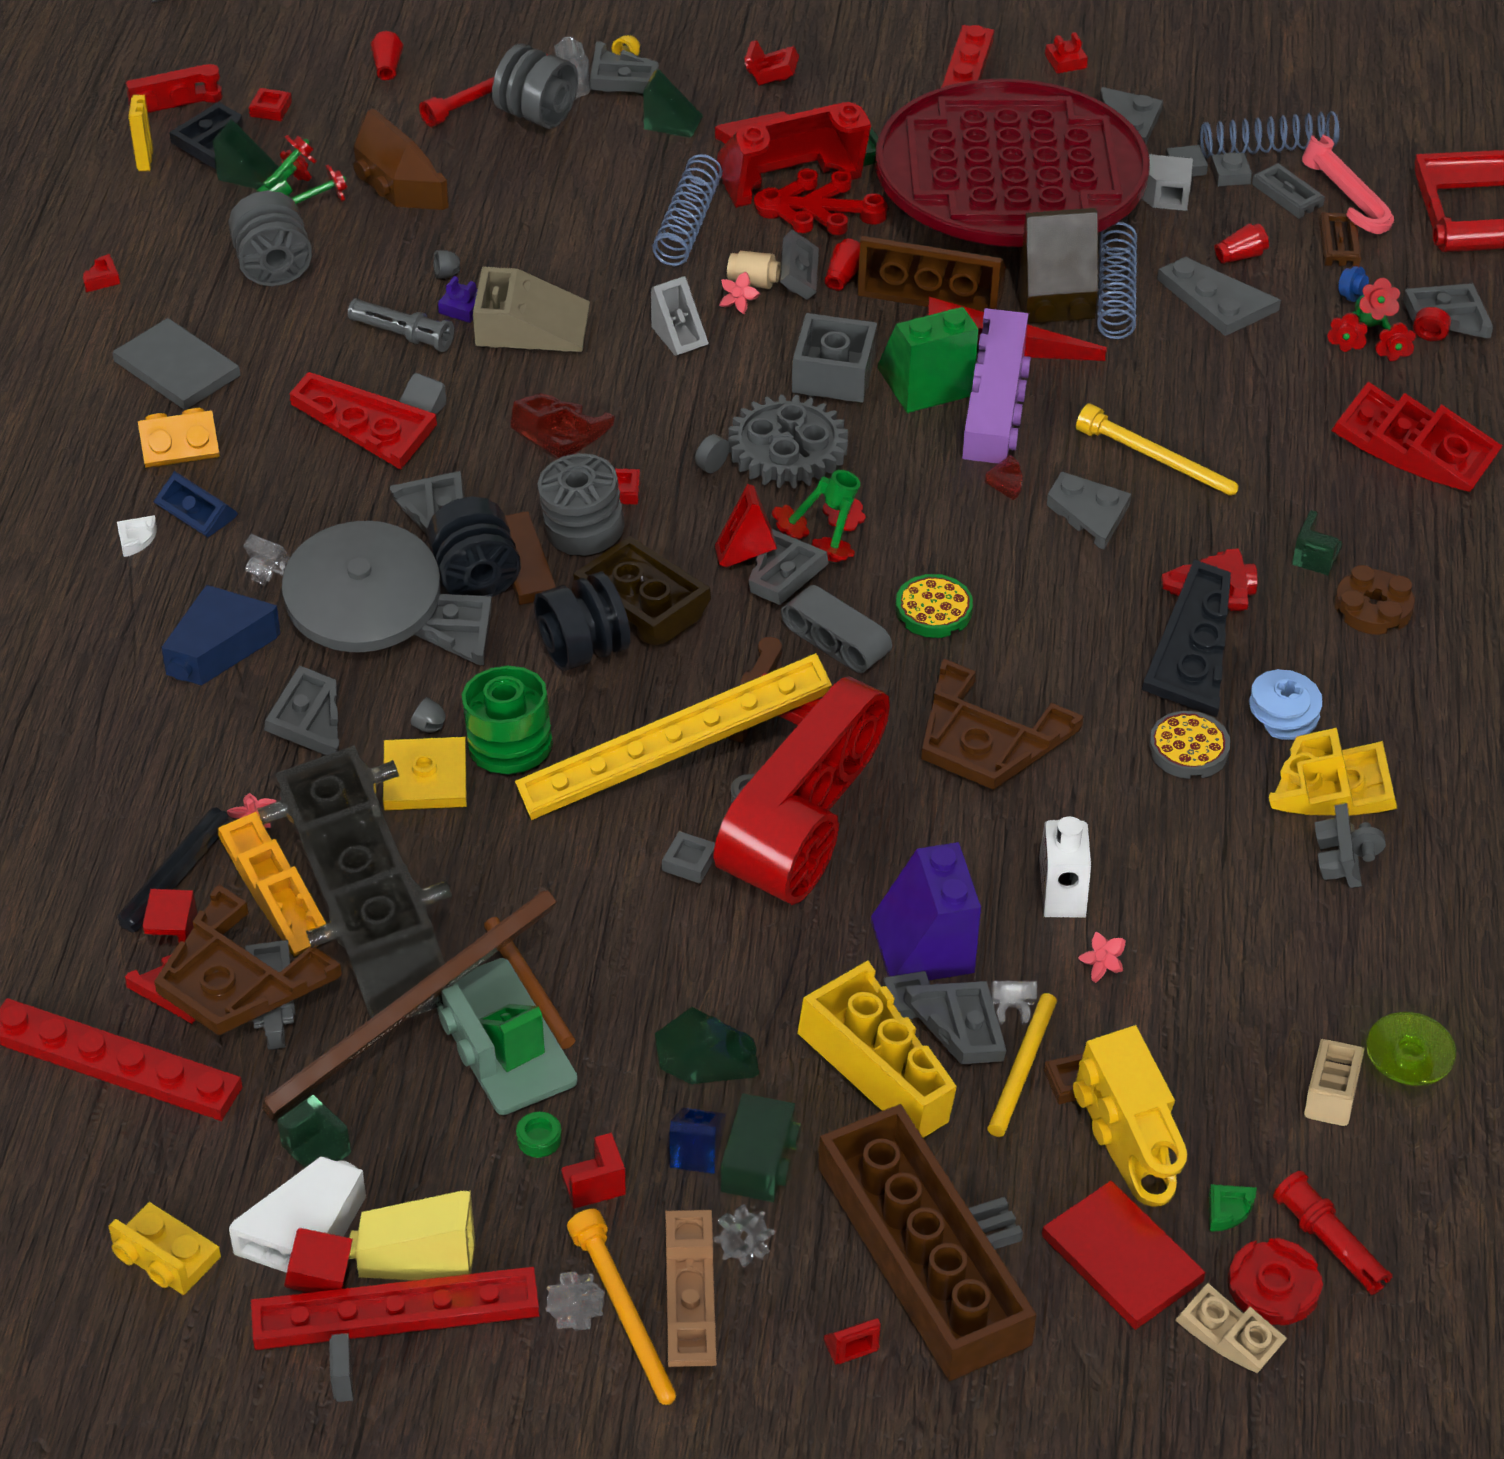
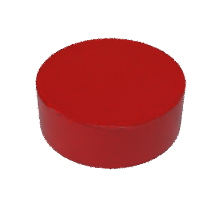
M1426 307L1417 312L1413 329L1424 340L1439 341L1448 335L1451 318L1447 312L1440 308Z

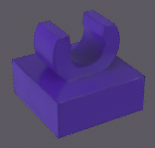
M454 276L446 286V293L438 302L439 314L471 323L478 289L475 282L470 281L466 286L458 283V277Z

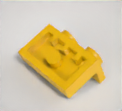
M148 1202L127 1225L118 1219H114L108 1225L113 1243L111 1248L122 1262L128 1265L135 1263L147 1271L149 1277L157 1285L163 1288L170 1286L182 1295H185L221 1258L218 1245L151 1202Z

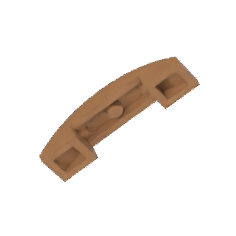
M712 1210L666 1211L668 1367L716 1366Z

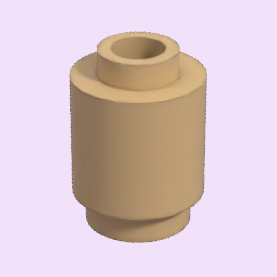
M741 250L738 254L731 253L727 266V278L736 282L739 275L747 272L750 278V287L771 289L773 283H778L780 279L781 264L776 261L774 254Z

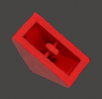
M746 485L715 543L719 565L729 567L777 549L771 525L753 485Z

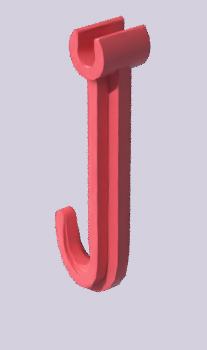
M1322 135L1319 142L1314 136H1311L1302 157V162L1311 169L1322 170L1368 217L1354 208H1349L1346 216L1357 226L1368 232L1383 234L1389 231L1394 223V216L1388 206L1332 151L1334 142L1331 138Z

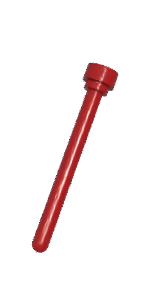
M494 77L446 99L432 97L421 102L419 112L423 121L429 127H434L444 122L450 111L491 93Z

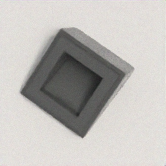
M414 373L399 402L437 415L446 405L445 385L440 381Z

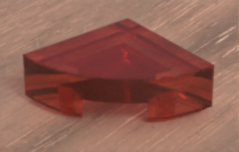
M1009 455L986 473L985 483L1015 500L1020 494L1023 484L1019 462Z

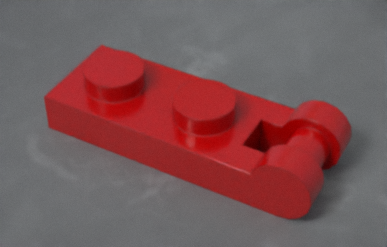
M205 64L125 81L129 109L133 95H145L148 113L202 101L207 103L219 102L222 99V89L217 84V81L220 79L219 68L214 64ZM203 82L204 85L195 86V83Z

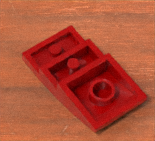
M1369 381L1331 430L1363 451L1399 469L1427 480L1471 492L1503 447V445L1442 404L1434 413L1406 393L1397 401Z

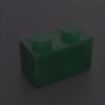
M742 1093L721 1164V1192L774 1203L779 1185L787 1186L792 1161L787 1159L789 1149L796 1150L799 1144L802 1124L795 1122V1103Z

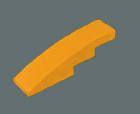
M257 812L218 827V836L237 871L281 940L289 941L290 952L293 956L303 953L311 945L317 947L333 940L332 933L296 867L289 865L276 839L271 840Z

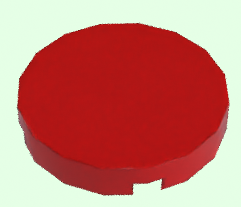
M1269 1238L1268 1242L1257 1243L1256 1240L1247 1243L1235 1254L1228 1274L1229 1293L1238 1308L1246 1312L1251 1307L1271 1325H1289L1305 1319L1316 1309L1323 1288V1280L1313 1255L1300 1245L1282 1238Z

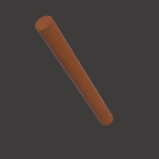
M492 917L484 923V928L488 932L501 921L497 917ZM512 940L499 950L500 954L510 962L536 1006H539L545 1022L561 1048H570L575 1043L574 1036Z

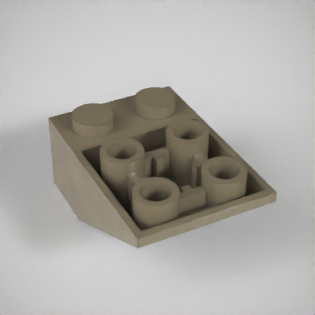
M482 267L473 310L475 346L582 352L590 301L517 268Z

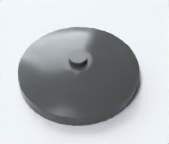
M353 521L326 528L302 543L292 554L286 565L282 579V591L289 618L295 627L307 638L334 650L369 652L385 649L403 642L413 636L428 622L439 601L440 576L433 553L413 533L389 523Z

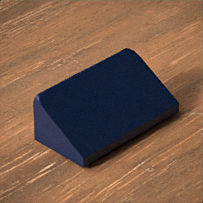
M175 471L153 501L206 537L213 535L239 514L226 503Z

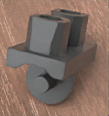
M1347 803L1335 805L1336 818L1315 822V832L1320 849L1339 846V849L1318 853L1319 867L1324 880L1346 877L1349 888L1362 886L1359 856L1366 862L1373 861L1375 855H1378L1386 847L1385 835L1381 830L1371 827V824L1367 822L1361 823L1359 829L1355 830L1354 824L1350 823Z

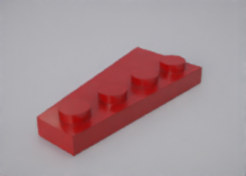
M307 372L290 392L291 405L400 470L437 426L435 413L311 372Z

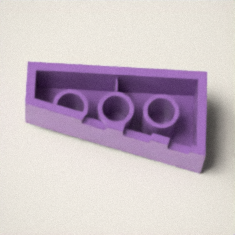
M988 308L984 310L983 331L980 335L978 358L975 365L964 431L962 459L1007 464L1009 450H1016L1019 428H1013V425L1020 426L1023 404H1017V401L1024 402L1027 380H1021V378L1029 377L1031 357L1024 356L1028 313Z

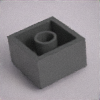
M806 313L793 356L792 393L864 402L876 357L877 323Z

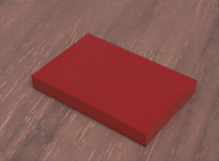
M1112 1180L1043 1226L1042 1237L1135 1330L1201 1284L1205 1278L1206 1272Z

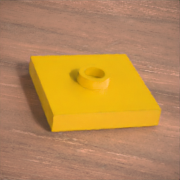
M466 738L384 740V810L467 807Z

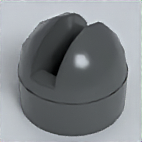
M436 250L434 253L435 277L450 278L455 276L460 268L459 257L453 251Z
M426 697L415 710L411 719V725L426 733L436 732L442 728L446 715L443 708L437 702Z

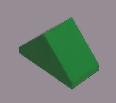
M508 1004L479 1019L495 1046V1058L506 1072L545 1053L543 1016L539 1006Z

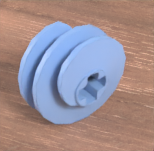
M1277 669L1267 671L1255 679L1251 688L1249 705L1252 714L1260 722L1264 723L1265 729L1272 737L1281 740H1295L1296 736L1310 734L1317 727L1322 708V694L1317 685L1306 676L1295 671Z

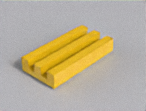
M133 95L131 97L128 117L136 167L138 171H150L154 150L145 95Z

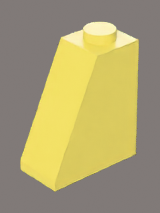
M458 1191L362 1212L359 1231L351 1230L350 1238L353 1241L349 1258L356 1259L359 1278L422 1280L471 1274L475 1251L471 1191Z

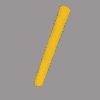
M1043 993L1040 996L987 1128L988 1132L995 1137L1004 1136L1057 1003L1056 997L1052 994Z

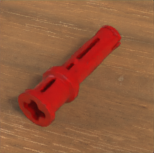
M1297 1171L1288 1176L1276 1188L1273 1199L1279 1205L1285 1204L1300 1220L1299 1227L1304 1232L1309 1234L1315 1233L1366 1288L1370 1295L1381 1291L1385 1286L1380 1281L1384 1280L1386 1283H1389L1392 1278L1390 1271L1386 1270L1336 1217L1335 1204L1329 1198L1323 1199L1308 1183L1309 1177L1304 1171Z

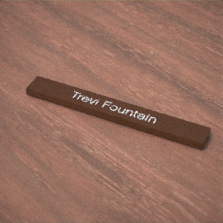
M548 890L540 892L265 1097L262 1109L271 1120L275 1119L442 994L443 989L454 985L550 913L557 902Z

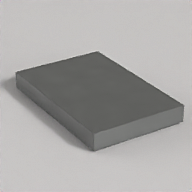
M166 318L112 351L114 362L184 410H187L240 376L239 365L169 318Z

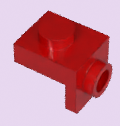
M755 40L750 42L744 62L748 73L753 74L758 85H762L776 80L784 81L794 75L799 55L794 46L764 54L758 41Z

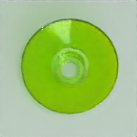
M1396 1012L1386 1015L1372 1026L1367 1038V1053L1373 1065L1386 1077L1402 1084L1419 1086L1435 1083L1451 1071L1456 1058V1046L1448 1030L1436 1020L1419 1013Z

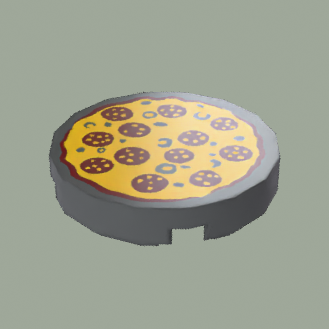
M1179 711L1169 713L1157 720L1151 730L1149 747L1154 763L1165 772L1179 778L1190 779L1191 775H1201V778H1205L1222 770L1228 761L1230 736L1226 728L1211 716L1201 712Z

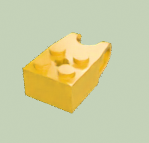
M1136 1025L1087 1041L1082 1060L1079 1062L1077 1078L1073 1083L1075 1098L1082 1108H1087L1092 1118V1130L1097 1142L1101 1146H1106L1133 1196L1144 1205L1152 1207L1163 1206L1173 1198L1177 1185L1176 1174L1182 1171L1187 1159L1186 1146L1171 1115L1175 1099ZM1168 1148L1172 1149L1177 1157V1161L1172 1165ZM1148 1175L1162 1178L1166 1185V1191L1161 1194H1151L1143 1188L1141 1180Z

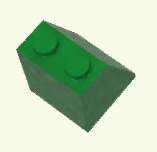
M964 307L915 318L895 325L878 362V370L906 413L970 397L976 365L979 329Z

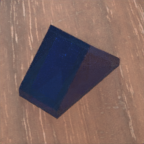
M682 1107L670 1122V1168L715 1174L726 1113Z

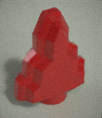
M1239 548L1227 549L1218 552L1216 556L1200 559V562L1231 572L1228 609L1231 611L1247 610L1248 595H1255L1257 592L1258 578L1256 565L1254 563L1244 564ZM1192 564L1183 565L1163 573L1161 577L1163 589L1179 596Z

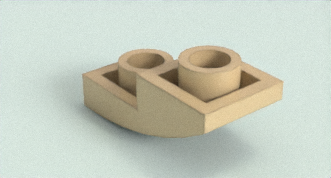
M1209 1283L1203 1287L1175 1320L1188 1332L1219 1354L1256 1373L1262 1369L1287 1339L1251 1307L1243 1314Z

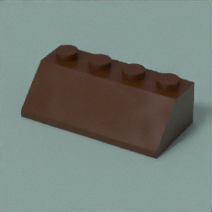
M862 236L860 239L858 296L928 307V299L933 297L984 312L985 308L998 310L1004 292L1006 264L1002 258Z

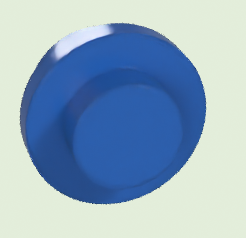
M1354 266L1352 269L1346 268L1340 276L1338 284L1339 294L1346 297L1348 301L1356 302L1363 295V287L1369 284V278L1364 268Z

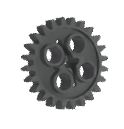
M782 394L779 396L778 402H773L769 397H765V405H760L753 401L751 402V410L742 408L740 409V417H733V426H729L728 429L731 461L739 462L738 470L740 472L749 470L750 479H754L759 475L762 476V484L764 485L771 480H776L777 488H781L784 481H789L791 486L796 488L798 481L803 480L805 484L811 486L812 477L820 480L821 477H825V471L833 473L836 471V465L844 464V455H847L848 429H844L843 419H837L836 410L826 412L825 403L816 407L813 406V398H809L802 403L799 402L798 395H795L792 401H786Z

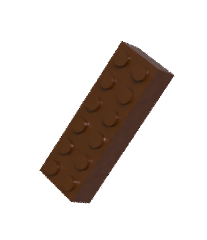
M901 1104L820 1136L818 1163L820 1172L948 1381L1032 1346L1037 1314Z

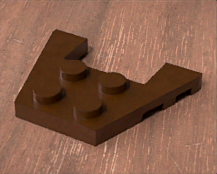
M944 658L941 662L940 675L928 719L921 759L994 790L1080 731L1084 716L1050 703L1033 728L1021 725L964 701L963 698L975 683L976 671Z
M219 884L210 894L211 902L205 911L200 910L194 919V928L186 941L179 942L154 983L156 992L217 1035H221L338 979L342 972L340 963L313 945L281 972H278L225 937L224 934L249 914L246 901Z

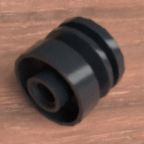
M471 496L456 499L442 506L432 516L427 527L428 543L436 559L442 584L449 594L494 597L504 592L516 581L521 569L520 556L515 542L510 535V528L505 514L498 504L487 498Z
M602 571L588 575L587 580L585 578L574 580L571 590L565 585H560L535 595L534 612L541 638L549 656L562 671L591 662L593 652L601 658L609 656L611 651L620 652L628 649L630 644V627L627 614L616 587Z

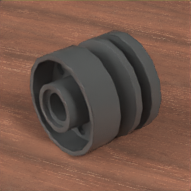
M523 43L514 45L506 52L495 73L492 87L493 101L496 108L520 118L524 117L526 120L547 129L557 127L565 119L575 100L578 88V71L575 65L567 60L551 54L546 55L541 50L534 49Z
M262 191L253 193L237 203L231 211L228 225L240 269L251 281L265 286L283 285L299 278L310 264L312 249L300 210L294 200L281 192Z
M577 453L563 456L551 462L541 472L537 486L548 541L557 550L569 555L582 556L600 553L613 546L622 536L625 522L620 501L618 478L615 468L606 459L594 454Z

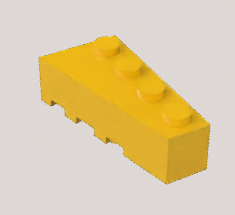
M866 961L803 997L797 1034L882 1111L901 1104L924 1138L949 1122L957 1086L929 1046H923L915 1035L916 1027L908 1017H902L894 1005V996L887 986L881 987L875 978V969L869 961Z

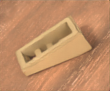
M1321 1039L1304 1112L1306 1118L1341 1126L1349 1124L1365 1048ZM1326 1059H1327V1060H1331V1061H1336V1062H1341V1063L1350 1064L1351 1066L1343 1065V1064H1338V1063H1334V1062H1329V1061H1326Z

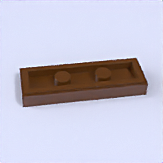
M526 511L505 515L510 528V535L515 542L520 556L521 569L516 581L512 583L519 605L532 603L537 593L556 587L530 514Z

